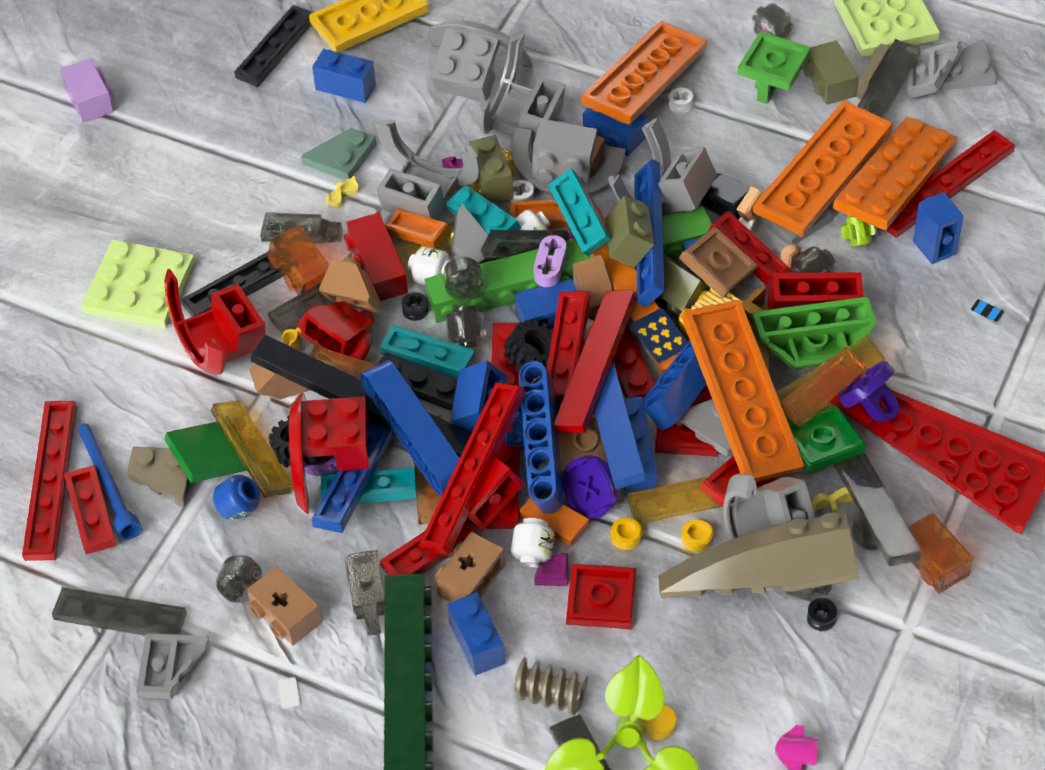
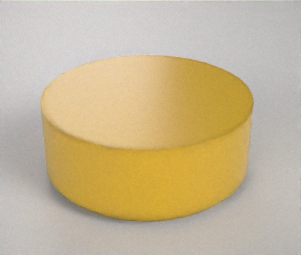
M629 517L616 520L611 526V541L614 546L622 550H632L639 546L642 541L641 524Z
M693 519L686 522L681 531L682 544L693 552L707 550L713 542L712 526L701 519Z
M663 705L661 712L655 718L650 720L643 719L644 732L656 740L669 738L676 730L677 719L675 712L669 706Z

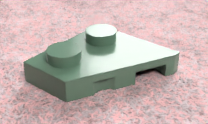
M350 128L304 153L301 156L302 165L344 180L350 179L375 147L376 137Z

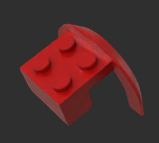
M167 269L164 287L169 315L184 350L197 367L218 376L223 373L225 363L252 353L266 335V324L239 284L212 293V310L185 320L179 300L178 280L171 269Z
M300 393L290 406L289 447L296 504L306 514H309V495L305 477L304 457L335 455L338 471L369 469V420L365 396L307 400L305 394Z

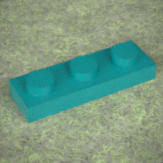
M570 168L548 184L580 249L585 255H591L612 240L576 171Z
M466 185L445 203L448 210L455 216L459 207L464 205L493 242L500 247L521 229L517 219Z
M395 325L391 326L380 345V353L382 355L387 352L458 378L459 370L471 366L475 358V352L472 349Z
M415 467L376 470L358 504L417 499ZM336 474L321 475V500Z

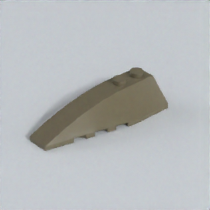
M830 512L821 517L811 519H794L789 523L747 533L709 548L660 574L661 598L702 596L706 590H714L720 595H730L738 588H751L752 593H765V587L782 586L783 592H790L858 580L859 573L846 512Z

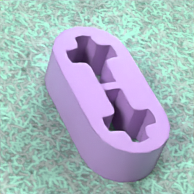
M550 235L542 239L534 263V280L539 286L552 287L561 278L567 257L566 242L562 237ZM552 248H556L554 251V255H549V252L552 251ZM547 267H551V271L548 274H544Z

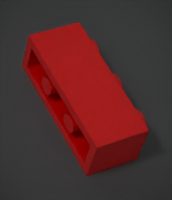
M380 213L347 221L348 234H344L347 250H353L355 255H352V259L361 264L360 268L369 275L379 300L383 301L407 294L406 273Z
M861 272L772 273L766 286L768 310L864 297Z

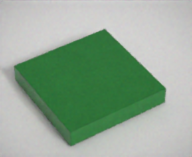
M837 405L788 422L805 468L809 473L866 452V444Z
M222 421L166 432L164 440L191 483L247 470L249 463Z

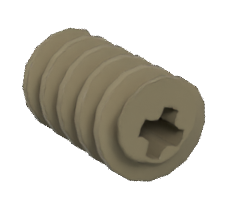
M523 657L515 677L514 691L517 694V698L521 701H524L529 695L530 702L535 705L542 698L543 706L546 708L551 707L555 701V707L558 711H563L568 704L569 714L575 715L582 706L587 689L588 676L580 683L578 672L574 671L571 678L566 679L565 668H561L557 676L553 675V665L551 664L548 665L544 672H540V661L536 660L530 669L528 668L527 658Z

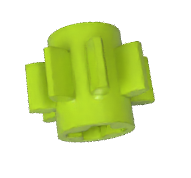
M852 216L845 217L847 224L840 226L842 240L849 239L851 246L872 243L871 235L878 233L876 226Z

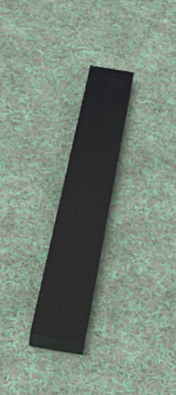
M268 335L263 337L251 354V362L328 399L365 396L368 418L391 428L366 393L360 379ZM428 412L460 458L472 433Z

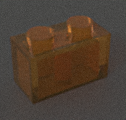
M300 224L270 240L267 254L268 259L274 268L280 269L284 275V281L291 291L295 290L298 296L302 298L320 288L329 264Z
M934 513L902 530L899 544L902 557L907 562H911L919 570L923 581L928 585H932L939 594L970 576L974 560L973 556Z

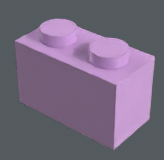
M91 58L60 68L64 87L82 123L113 112L111 101L115 100L113 91L109 84L104 85L106 81L100 67L95 68Z

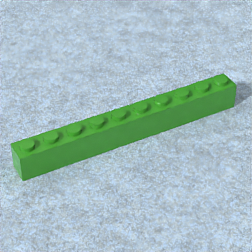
M703 206L690 212L682 211L662 217L663 254L674 261H678L684 252L683 242L700 239L709 232L708 229L712 223ZM576 239L566 242L567 257L559 281L572 279L573 282V264L591 258L590 255L587 256L582 252ZM552 248L549 255L553 256L556 248ZM538 249L479 264L482 276L478 272V265L425 278L426 297L435 322L453 320L452 315L456 319L496 307L508 306L515 303L516 293L542 287L534 280V263ZM547 267L544 274H548L551 271V267ZM478 276H479V278H480V281H481V279H482V287H481V288H479Z

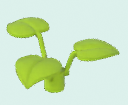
M640 655L636 656L628 665L618 671L607 685V703L610 709L620 717L616 724V734L611 736L610 741L603 750L596 754L595 746L589 739H571L553 752L545 766V770H605L600 760L606 757L616 743H619L625 748H634L636 746L641 748L645 759L650 763L644 770H699L693 755L679 746L662 748L656 754L655 759L651 756L646 746V741L643 739L642 719H653L661 712L664 704V691L657 673Z

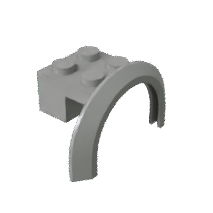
M451 20L432 26L427 33L431 45L440 47L430 75L435 90L478 100L481 96L487 102L495 80L492 67L499 46L501 45L508 50L510 36L487 25L465 20ZM523 49L520 65L533 68L530 56Z
M521 32L509 39L504 72L492 104L490 105V99L485 104L483 97H479L477 118L481 131L484 134H488L492 129L514 135L515 128L519 127L532 130L531 142H534L540 118L556 121L563 107L565 84L539 76L533 89L514 83L524 46L525 33Z
M540 118L533 145L532 163L528 154L532 130L515 128L511 144V155L520 175L532 183L533 186L543 191L552 193L548 184L571 168L577 172L590 194L609 185L608 178L610 176H613L614 179L621 170L626 149L609 146L603 167L596 175L589 179L591 161L596 145L597 129Z
M655 118L644 125L642 130L650 146L653 160L660 163L661 180L658 185L661 189L662 215L669 212H690L696 210L717 176L706 148L680 150L671 163V153L666 134L659 119ZM617 175L615 179L613 176L608 178L618 202L624 195L632 198L620 175Z
M387 119L375 123L380 142L388 153L403 165L400 171L390 168L377 188L382 210L394 214L398 209L437 220L457 186L470 185L477 180L480 174L478 156L472 146L466 144V152H461L463 167L457 169L443 168L415 154L401 139L395 120Z
M739 473L732 476L729 480L723 504L724 522L729 540L761 529L789 523L794 519L815 518L805 480L786 476L759 488L756 486L753 475ZM782 586L765 587L766 591L773 596L785 600L788 599L787 593L782 591Z

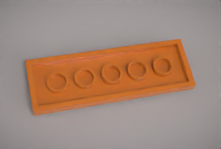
M659 21L582 94L580 104L591 108L595 112L612 117L618 122L630 125L706 50L708 40Z
M843 100L755 202L753 213L803 237L892 131L893 123Z
M906 117L835 198L833 209L886 231L953 150L958 137L949 134L943 129H937L924 124L918 119Z
M740 299L684 311L681 316L740 473L753 475L755 482L801 471L805 465Z

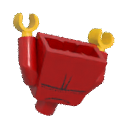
M343 301L330 305H316L305 312V315L296 324L297 328L295 330L288 329L282 333V341L284 344L300 350L302 347L300 337H303L338 364L346 363V367L339 368V370L352 376L353 371L360 368L369 353L373 341L371 331L375 318L371 311L362 310L359 312Z

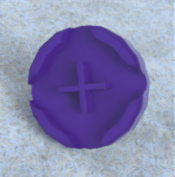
M887 361L880 362L869 368L865 373L867 376L854 379L840 392L838 398L841 404L848 408L860 402L868 414L880 423L896 417L899 412L898 400L885 384L894 374V368ZM879 400L884 402L886 406V412H884L879 405Z
M586 455L574 459L566 466L564 470L566 472L565 479L562 480L565 499L574 511L583 513L587 516L586 518L595 519L607 515L615 508L619 499V489L616 490L609 465L596 456Z

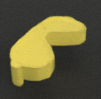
M353 176L343 183L337 182L336 189L329 193L326 198L327 205L341 207L342 195L357 194L359 192V185L356 182V177Z
M843 487L831 495L825 493L817 494L811 501L814 512L827 506L831 507L832 512H837L838 507L836 504L849 501L855 502V497L849 488Z

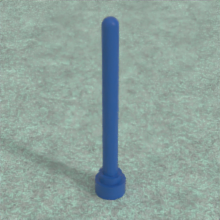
M83 423L79 426L78 431L115 512L114 528L116 533L122 540L133 539L141 533V523L137 515L127 510L90 426Z

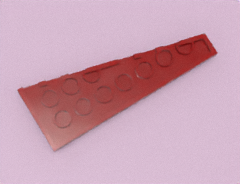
M828 365L816 385V394L832 405H837L843 413L1021 535L1023 534L1045 492L1044 452L893 390L891 391L898 400L899 412L896 417L884 423L877 422L868 414L860 402L845 408L838 398L840 392L854 379H860L861 377L833 365ZM879 400V405L884 412H886V406L884 402Z

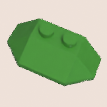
M869 297L752 312V319L759 342L793 370L852 362L877 323Z

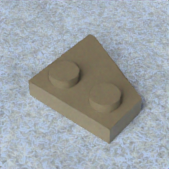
M133 446L127 468L129 479L140 485L148 486L151 491L159 495L162 493L173 498L175 504L179 506H185L190 481L170 448Z

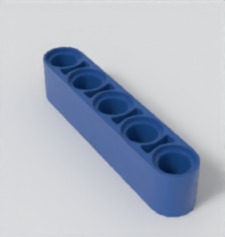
M690 340L641 403L642 407L661 430L673 426L706 386L705 378Z
M386 360L361 373V383L368 396L433 490L438 495H443L460 459L390 360Z
M531 361L522 366L519 372L520 386L526 391L521 401L528 493L541 512L551 514L561 508L564 500L558 432H556L553 426L557 417L554 383L542 363ZM542 377L537 383L531 384L535 378ZM544 405L540 411L533 412L537 406ZM547 433L542 440L536 441L540 434ZM549 462L546 468L538 470L542 463ZM552 491L549 497L540 499L544 492Z

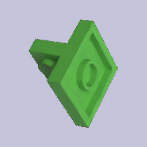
M760 31L739 64L738 75L756 80L754 87L757 89V101L767 104L776 88L787 91L791 89L810 57L811 47Z

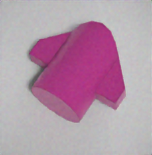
M794 726L776 743V756L788 770H802V764L816 765L818 738L804 737L805 726Z

